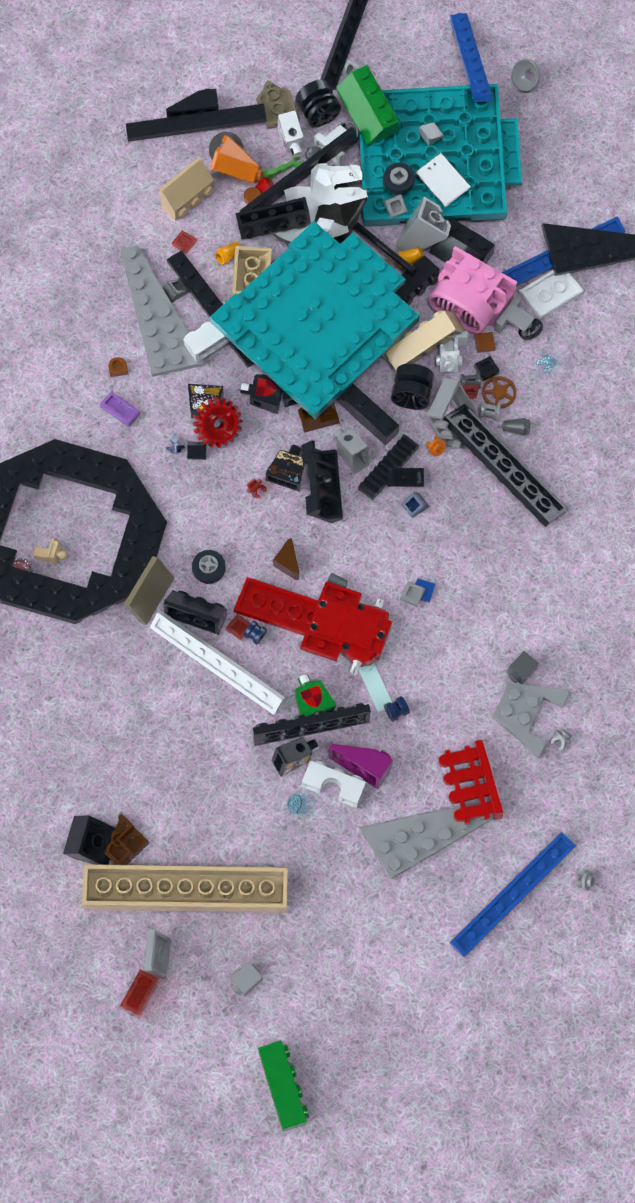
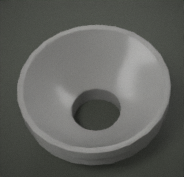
M521 59L516 62L512 69V81L515 87L520 91H530L538 86L541 78L538 64L531 59ZM530 69L534 71V78L532 80L528 77Z

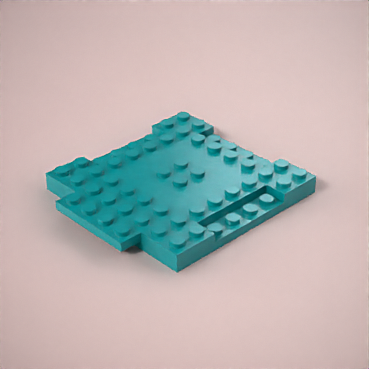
M489 84L492 101L475 103L469 85L382 90L399 120V132L368 147L359 132L362 189L366 190L367 188V201L363 207L364 226L400 225V221H408L423 197L440 206L443 211L441 215L444 219H449L450 217L453 219L471 218V221L506 219L505 186H522L518 118H500L498 84ZM434 122L444 137L429 146L420 135L419 127ZM440 153L468 185L471 186L470 189L447 207H444L416 174L419 169ZM404 163L410 166L415 174L413 188L402 195L408 212L390 218L383 200L396 194H392L386 189L383 184V175L389 165Z
M313 221L288 244L289 248L239 294L235 293L212 314L210 322L308 414L316 419L419 322L420 315L395 294L406 282V279L355 233H352L340 244Z

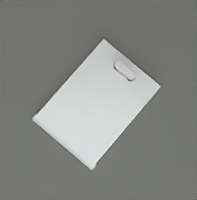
M441 153L416 172L444 207H447L471 188Z

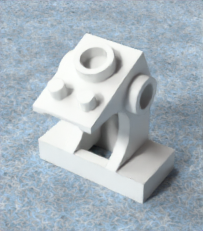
M468 331L461 334L456 332L452 335V340L447 343L437 344L439 345V355H436V366H439V372H458V367H462V356H460L458 345H466Z

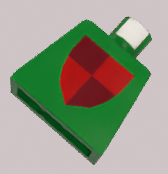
M308 674L298 678L301 687L295 689V699L299 715H306L307 717L319 711L332 712L336 708V703L321 680L311 682Z

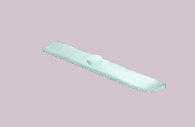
M375 664L360 667V675L377 712L385 710L384 704L392 703Z

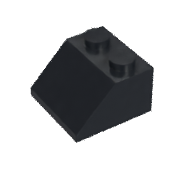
M89 815L74 816L63 854L95 865H109L110 860L105 855V850L111 842V835L115 831V827Z

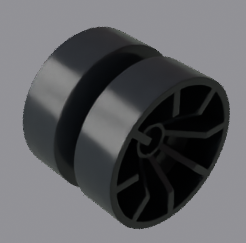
M408 363L398 366L391 394L392 402L399 407L412 410L427 408L430 402L434 373L429 368L419 364Z

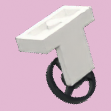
M344 121L326 137L320 132L314 136V146H318L321 149L349 129L346 127V123H351L355 126L357 138H359V130L355 123ZM342 151L331 160L336 165L341 166L344 163L345 153Z

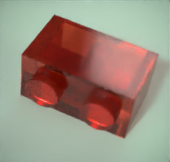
M140 969L120 1004L121 1010L140 1019L159 985V979Z

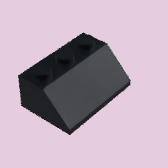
M450 217L448 221L451 228L448 237L432 245L429 251L431 255L446 263V261L451 259L453 248L456 246L480 261L487 263L493 256L495 244Z
M172 590L163 603L165 614L174 620L217 635L220 634L227 617V609L223 605L209 603L202 597H191L188 593L180 590L178 592Z

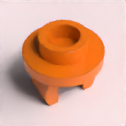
M436 436L432 443L426 442L427 448L433 456L441 455L446 449V442Z

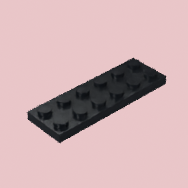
M358 703L351 708H335L332 712L319 711L312 716H296L293 720L280 719L273 724H257L256 727H253L254 746L369 723L370 706L369 704Z

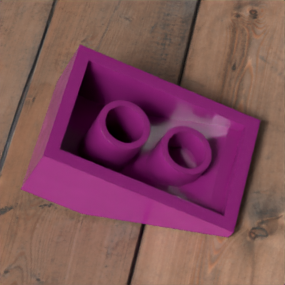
M331 744L329 748V759L354 775L360 776L365 782L376 789L380 788L391 771L393 760L385 751L380 752L377 749Z

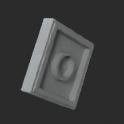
M148 930L144 971L159 979H166L171 939L156 930Z

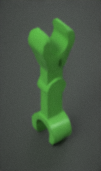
M300 156L293 157L292 161L285 165L282 164L276 169L264 170L262 178L273 179L279 173H284L293 167L297 168L304 161L297 163L295 161L299 160Z

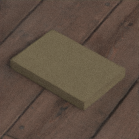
M152 556L124 603L140 623L147 625L174 580L173 575L158 557Z

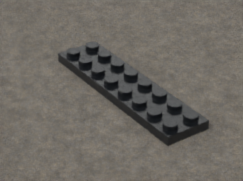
M465 404L444 416L443 420L449 423L447 428L545 527L568 510Z

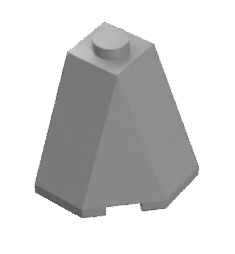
M423 197L401 231L396 246L402 251L418 247L423 250L445 240L449 235L451 225L448 220H444L441 213L443 211L440 206Z

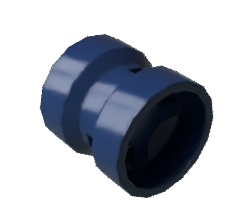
M402 696L396 698L392 703L384 704L385 712L392 722L398 720L399 716H406L410 713L408 704Z

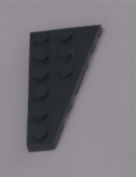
M546 223L541 225L555 276L635 260V234Z

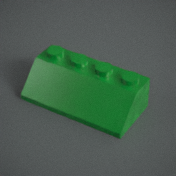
M368 65L352 71L336 90L368 147L398 133L399 120Z

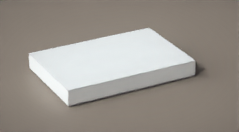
M553 270L519 290L521 297L539 319H542L584 292L570 273L555 276Z

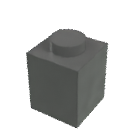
M523 651L509 666L508 676L513 682L523 684L537 669L539 663Z

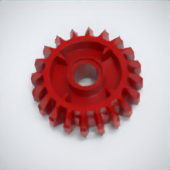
M215 397L213 403L211 399H207L208 405L202 402L201 406L203 409H196L199 415H193V418L197 419V421L192 423L193 426L197 427L194 429V432L196 434L199 433L197 438L199 440L203 439L205 445L209 443L210 447H214L216 443V446L221 448L223 443L224 446H228L227 440L233 443L234 439L232 437H239L236 431L242 430V427L238 425L243 423V420L238 418L242 414L241 412H236L238 407L236 405L232 406L233 402L230 400L227 402L225 398L219 400L218 397ZM221 418V424L215 427L214 421Z

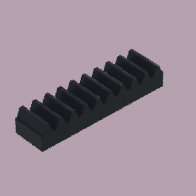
M403 434L396 445H393L392 449L383 457L382 461H379L373 471H370L369 475L360 483L358 490L371 500H374L387 485V468H402L419 449V445Z

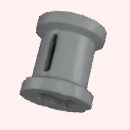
M482 401L480 418L485 416L498 420L501 404L492 405Z

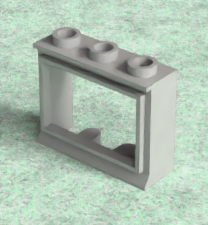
M442 378L443 383L429 412L426 413V417L439 438L446 442V446L460 449L463 443L451 430H445L449 423L443 420L450 403L453 404L455 409L465 404L475 415L477 411L459 380L455 378Z

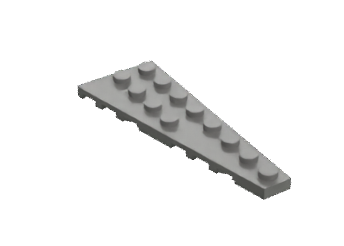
M139 246L120 249L152 377L205 366L204 359L197 363L186 349L183 339L188 334V331Z

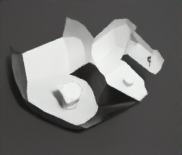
M325 163L317 164L311 170L310 187L296 186L284 190L286 201L306 197L311 223L315 221L341 244L351 235L367 201V188L363 190L359 187H346L335 190L334 186L336 184L362 180L360 166H328ZM310 224L290 228L285 231L281 230L278 231L277 235L271 231L269 232L288 245Z

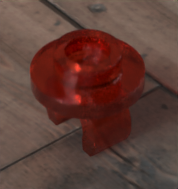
M254 478L246 485L248 487L246 492L251 493L254 498L258 499L260 498V495L257 493L258 488L263 492H266L267 488L264 485H260L262 482L260 478L257 480Z

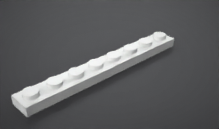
M159 611L150 626L152 630L273 715L277 713L285 699L283 695L163 611Z

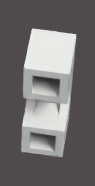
M310 760L301 787L320 794L325 784L335 783L341 789L338 801L357 808L366 782L360 776H349L344 774L345 772L339 768L331 769L326 767V764L316 760L313 762Z

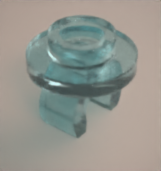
M542 353L541 357L543 359H539L535 364L539 367L542 363H545L546 366L542 371L547 373L550 370V365L552 367L556 366L554 364L556 360L550 354L544 355Z

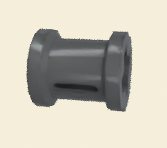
M479 373L467 376L464 374L460 375V383L464 390L466 388L481 389Z

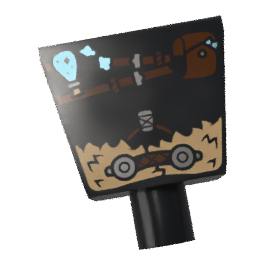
M291 445L289 452L280 450L266 471V481L299 492L305 463L302 462V456H299L301 448L297 445Z

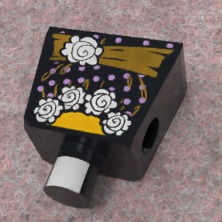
M188 384L191 418H193V415H199L196 409H203L201 406L202 402L208 405L207 399H211L213 403L215 397L221 400L224 396L223 386Z
M300 737L277 747L271 761L280 777L308 763L312 753L319 750V747L314 739L306 742L303 737Z

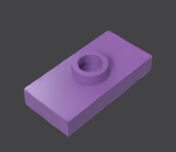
M112 391L100 403L102 409L127 427H130L140 415L139 410Z

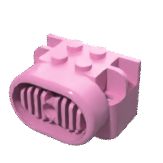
M455 246L451 259L444 264L443 270L438 276L437 285L429 295V302L436 312L440 310L455 312L466 331L479 334L487 326H495L496 321L514 298L517 281Z

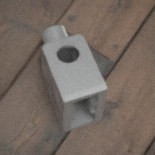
M343 428L338 429L334 433L337 441V450L353 474L368 467L369 454L366 443L353 429L346 432Z

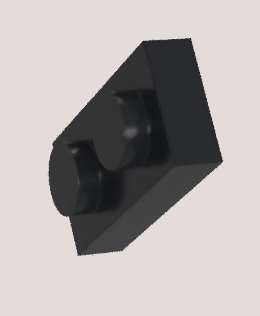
M387 468L388 487H424V468Z

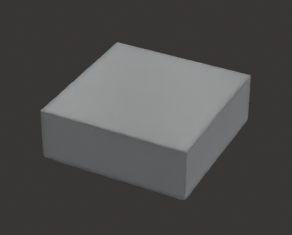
M408 581L400 600L418 607L425 588Z

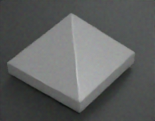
M348 59L341 75L347 77L352 71L363 66Z

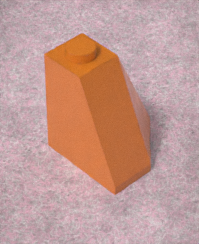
M224 135L222 139L224 144L216 149L210 169L257 184L263 175V171H261L262 166L232 137Z

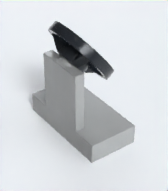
M515 296L496 321L494 331L500 334L506 325L511 323L519 328L518 333L522 339L530 340L542 332L543 324L541 320L535 319L534 316L519 308L522 299ZM540 324V328L537 330V332L532 334V332L535 331L536 326ZM522 331L527 332L528 336H523Z

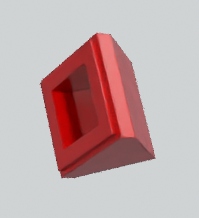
M263 177L255 187L262 194L273 186L274 183L271 179Z

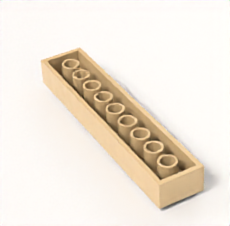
M84 865L82 906L84 910L287 913V868Z

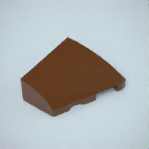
M334 402L316 419L302 407L298 410L304 433L340 423Z
M120 814L115 831L111 835V842L105 850V855L114 865H127L149 844V841L127 818Z

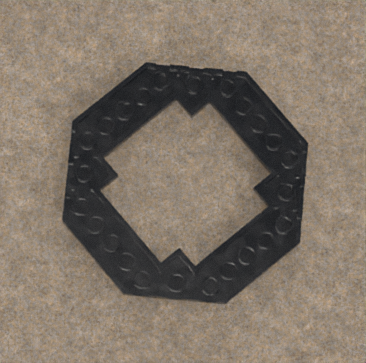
M53 439L0 463V542L20 484L39 489L43 475L47 474L116 494L112 510L129 515V519L111 576L92 571L86 588L15 568L13 564L17 550L0 545V603L77 624L91 615L94 616L107 610L108 607L114 604L117 605L127 600L152 556L157 557L167 521L127 459Z

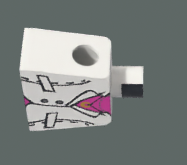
M291 111L278 115L277 132L285 152H291L293 157L301 156L303 154L301 149L303 146V134L296 112Z

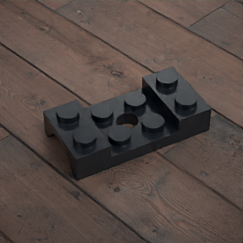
M309 441L301 445L302 462L309 465L311 495L305 497L307 515L334 523L343 519L337 450L321 451L315 448V441Z

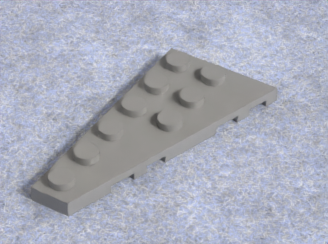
M479 802V803H475V804L465 805V806H466V807H470V806L478 805V804H480V802ZM460 807L360 827L359 830L391 880L490 822L492 817L490 816L489 820H485L484 817L470 820V824L465 825L464 822L455 821L454 812L460 809Z

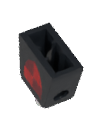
M256 374L253 384L242 382L240 393L250 395V405L278 414L283 390L266 374Z

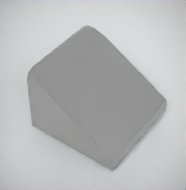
M434 122L419 127L420 135L429 146L444 137Z
M401 194L383 200L390 218L408 212Z

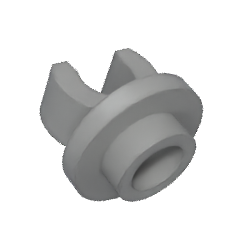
M564 729L561 731L556 730L555 734L557 736L553 737L550 742L554 744L556 740H560L562 745L559 747V750L561 751L566 747V743H572L571 735Z
M580 870L576 871V874L582 877V880L573 881V883L577 887L583 888V890H590L595 884V876L592 871L587 870L585 873Z

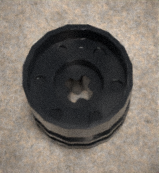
M315 80L306 84L296 95V102L301 111L304 112V116L311 127H320L330 123L341 111L340 103L325 80Z

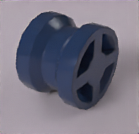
M253 621L246 629L244 637L252 639L253 643L258 645L264 638L267 629L258 626V623Z

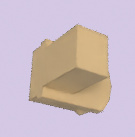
M52 538L49 549L35 547L33 556L36 560L58 564L59 558L64 560L68 557L66 551H63V547H61L58 539Z

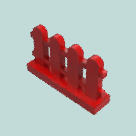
M483 740L475 741L474 748H470L467 745L464 746L465 750L451 753L450 749L445 750V754L439 757V765L443 768L449 767L450 772L444 775V783L448 786L454 785L455 790L449 793V801L452 804L459 803L460 809L454 812L455 821L464 822L467 825L470 824V820L481 817L489 820L490 815H493L494 820L502 819L503 809ZM477 760L479 766H475L474 761ZM469 763L470 768L455 770L454 765ZM483 778L484 784H480L479 779ZM474 780L475 786L460 788V783ZM488 796L489 802L486 803L484 797ZM479 799L480 801L478 805L465 806L466 801Z

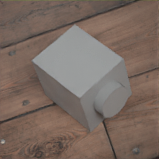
M248 962L230 978L232 982L230 986L237 995L241 993L245 997L263 981V977Z

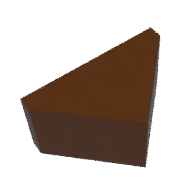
M290 538L273 559V566L291 578L299 580L298 563L293 540Z

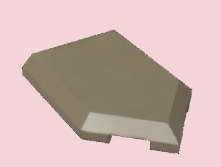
M267 80L262 92L256 98L257 104L264 103L267 119L265 125L267 129L276 128L278 115L295 111L299 121L300 116L290 90L284 87L280 88Z

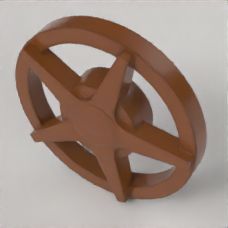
M492 377L483 385L482 396L487 404L497 405L499 400L507 398L510 401L500 406V409L506 408L516 398V387L506 377ZM496 380L505 381L507 384L499 385ZM493 381V389L485 390L486 386ZM509 386L513 389V397L507 393L506 389ZM486 394H492L496 399L495 404L488 400Z

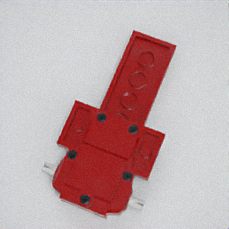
M247 577L234 607V613L303 635L304 638L300 650L336 662L340 653H342L353 664L350 673H354V675L358 674L360 667L370 666L376 660H380L393 622L389 620V612L382 609L385 602L383 599L380 602V598H378L375 606L359 603L362 593L327 581L319 600Z

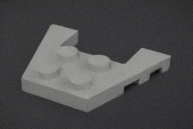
M508 683L493 719L515 736L533 755L539 758L547 741L528 733L542 701L546 700L562 708L569 690Z

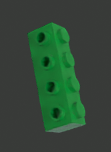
M281 1040L259 1047L258 1053L282 1131L306 1125V1119L310 1117L306 1105L302 1106L300 1098L303 1097L300 1085H295L294 1078L297 1075L294 1065H289L287 1059L291 1057L288 1046H283Z

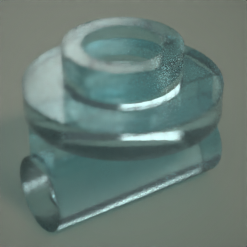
M292 794L287 801L290 813L306 815L305 794Z

